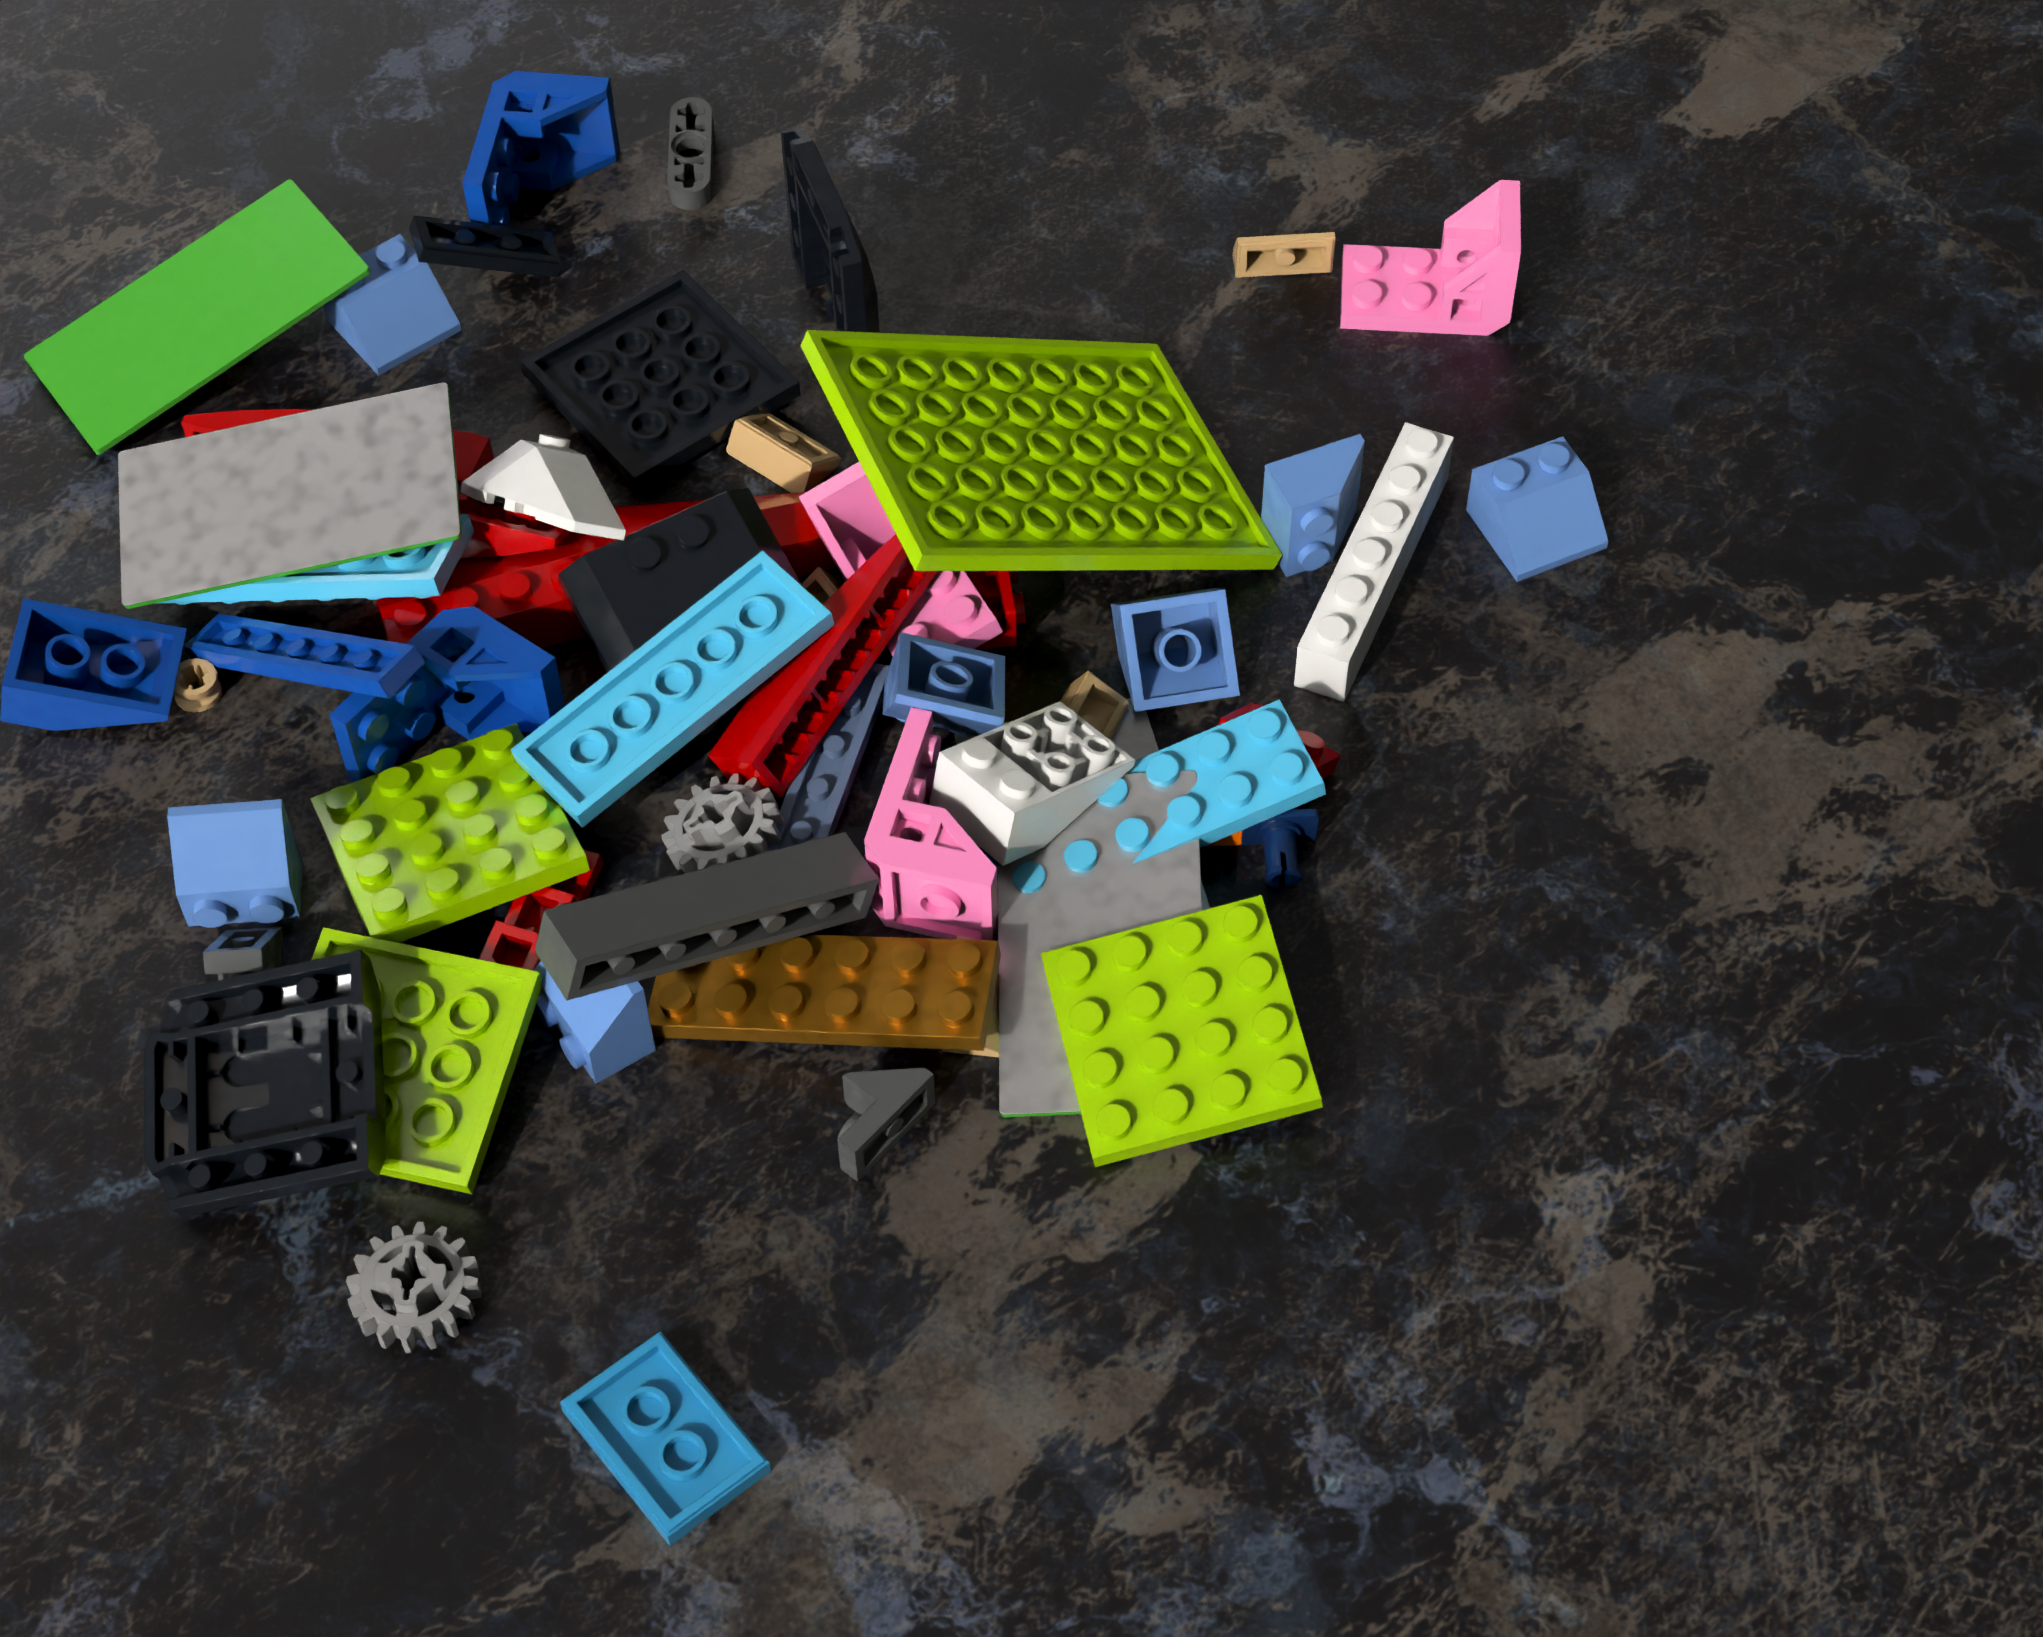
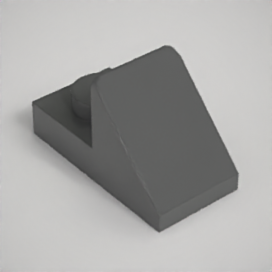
M282 927L225 930L203 951L205 975L218 974V980L281 967Z
M925 1067L849 1072L842 1076L844 1100L857 1113L846 1121L838 1135L840 1169L857 1182L935 1105L934 1074Z

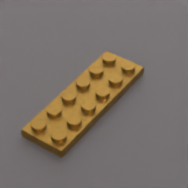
M805 934L656 976L648 1007L653 1038L984 1051L1001 951L998 941Z

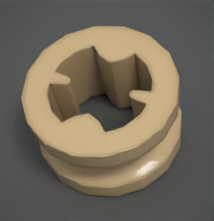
M195 658L180 663L173 694L180 708L189 712H202L218 703L222 696V686L214 665L209 661ZM198 681L202 687L193 689L192 685L189 684Z

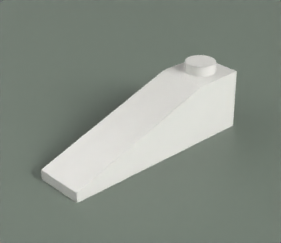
M540 434L538 443L520 440L462 482L460 492L475 500L494 504L495 499L505 500V510L535 516L536 520L576 533L624 540L626 529L586 455L570 449L569 439Z

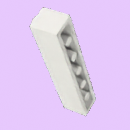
M1405 422L1298 644L1294 686L1342 702L1345 701L1448 480L1454 437Z

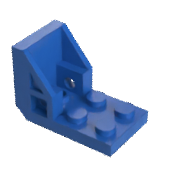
M514 71L492 83L462 183L470 222L510 226L509 206L511 202H517L519 188L553 191L617 162L620 145L610 78Z
M472 606L442 610L406 643L416 646L425 664L410 677V682L404 690L391 696L389 699L353 692L329 715L348 779L356 782L393 767L397 759L416 741L424 739L431 732L437 721L442 722L468 740L517 723L524 738H526L564 708L565 704L555 657ZM467 693L474 697L468 703H459Z

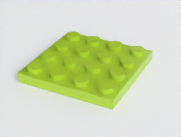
M517 723L490 731L485 735L455 746L440 749L433 754L397 767L388 768L377 775H372L345 786L336 787L326 793L310 798L317 819L369 937L400 943L590 871L586 854L560 805L515 761L510 749L524 739Z
M1262 895L1040 953L1095 1167L1323 1108L1318 1084Z
M323 927L311 960L362 950L371 959L381 993L387 1157L380 1174L473 1194L541 991L542 977L540 973Z

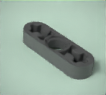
M698 97L683 98L674 103L670 109L668 189L672 204L683 210L700 209L707 205L712 198L713 113L711 105L706 100ZM694 119L696 130H688L689 120ZM687 149H699L702 151L699 156L691 158L679 155ZM686 176L695 177L693 187L686 188Z

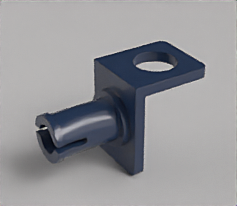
M1317 809L1288 810L1241 830V845L1263 844L1266 866L1265 880L1269 886L1274 888L1280 887L1279 875H1282V868L1285 888L1294 886L1301 881L1302 877L1299 870L1296 842H1315L1319 823V811Z

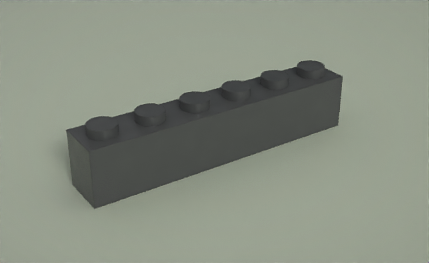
M845 832L824 838H813L805 843L774 851H763L755 856L728 863H716L705 869L678 876H666L655 882L624 890L616 889L605 895L574 903H562L554 908L544 910L535 952L568 1001L866 918L879 878Z

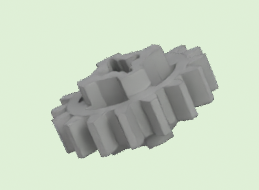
M733 774L727 784H721L719 778L714 776L711 777L710 788L702 790L701 787L694 785L691 787L694 797L689 801L677 799L674 802L679 814L665 816L664 822L669 831L661 835L668 849L666 852L677 870L682 869L686 874L708 868L716 863H728L769 850L767 847L768 843L780 842L782 839L777 826L783 824L784 819L768 787L762 789L757 778L753 777L744 784L739 774Z
M417 1222L413 1234L404 1236L402 1229L396 1225L392 1227L391 1234L393 1240L384 1243L375 1236L370 1239L374 1251L371 1257L356 1254L353 1260L359 1274L347 1276L346 1283L352 1295L347 1299L353 1317L358 1318L362 1333L367 1337L376 1332L381 1347L387 1349L397 1338L401 1340L405 1353H412L416 1340L425 1339L426 1344L432 1350L437 1348L436 1334L444 1331L454 1338L459 1335L455 1322L458 1317L463 1319L474 1318L475 1312L470 1300L482 1297L481 1286L478 1278H476L481 1274L475 1256H470L466 1241L460 1238L451 1243L447 1227L441 1226L435 1231L433 1236L427 1234L424 1222ZM432 1258L439 1260L444 1264H435L432 1261ZM446 1265L451 1269V1271H447ZM376 1302H381L383 1309H381ZM384 1310H395L397 1314L394 1316Z

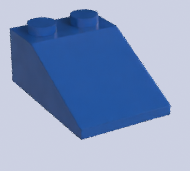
M23 598L2 683L0 721L52 731L168 721L187 628Z

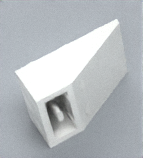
M1059 701L940 751L929 805L945 808L979 847L1004 866L1044 848L1134 767L1135 759L1087 723L1072 709Z

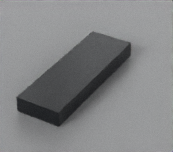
M413 216L409 227L419 262L558 277L562 267L551 231L425 216Z

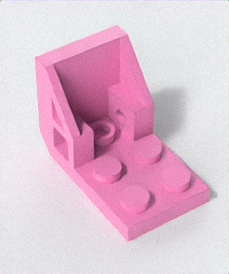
M1499 180L1444 221L1441 249L1343 244L1340 329L1489 336L1509 324L1521 256L1520 181Z
M860 462L799 496L801 503L845 582L896 534ZM937 571L886 645V648L893 657L900 632L975 649L1003 633L996 617L965 571Z
M911 707L864 839L866 861L879 878L871 907L886 927L941 939H956L958 935L974 940L996 941L998 935L997 868L945 808L927 805L928 799L930 800L936 771L935 766L940 752L941 736L934 735L932 711Z

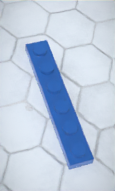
M220 613L183 646L191 659L207 660L214 667L388 699L404 690L410 682V677L425 664L415 645Z

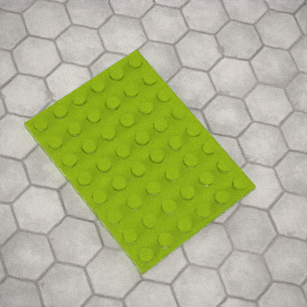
M807 330L800 346L915 571L1274 570L1282 557L1281 551L1157 344Z

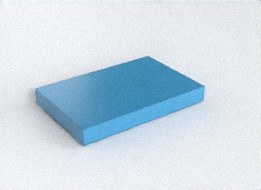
M661 1331L560 1402L562 1412L669 1546L771 1472L770 1462Z

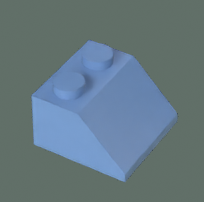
M401 234L359 255L369 266L371 273L323 305L326 320L378 376L462 331L461 324L428 263L418 261L415 249Z
M1361 434L1265 465L1261 519L1282 553L1278 564L1286 577L1303 571H1313L1324 564L1334 561L1358 507L1365 443Z
M1563 436L1472 469L1466 511L1516 582L1607 548L1609 541L1590 473Z
M1210 588L1111 604L1118 657L1134 712L1240 696L1225 589Z
M900 632L884 684L883 715L895 717L906 723L911 707L932 711L933 726L948 729L952 733L963 736H978L1000 727L1005 719V656Z
M282 799L168 807L167 819L175 890L188 927L202 926L215 928L224 924L256 921L260 923H275L283 919L301 917L303 861Z
M542 961L533 970L539 972L542 977L541 991L534 1009L537 1016L547 1029L554 1025L563 1036L559 1039V1042L570 1064L574 1069L584 1066L595 1084L656 1051L644 989L638 981L567 1001Z

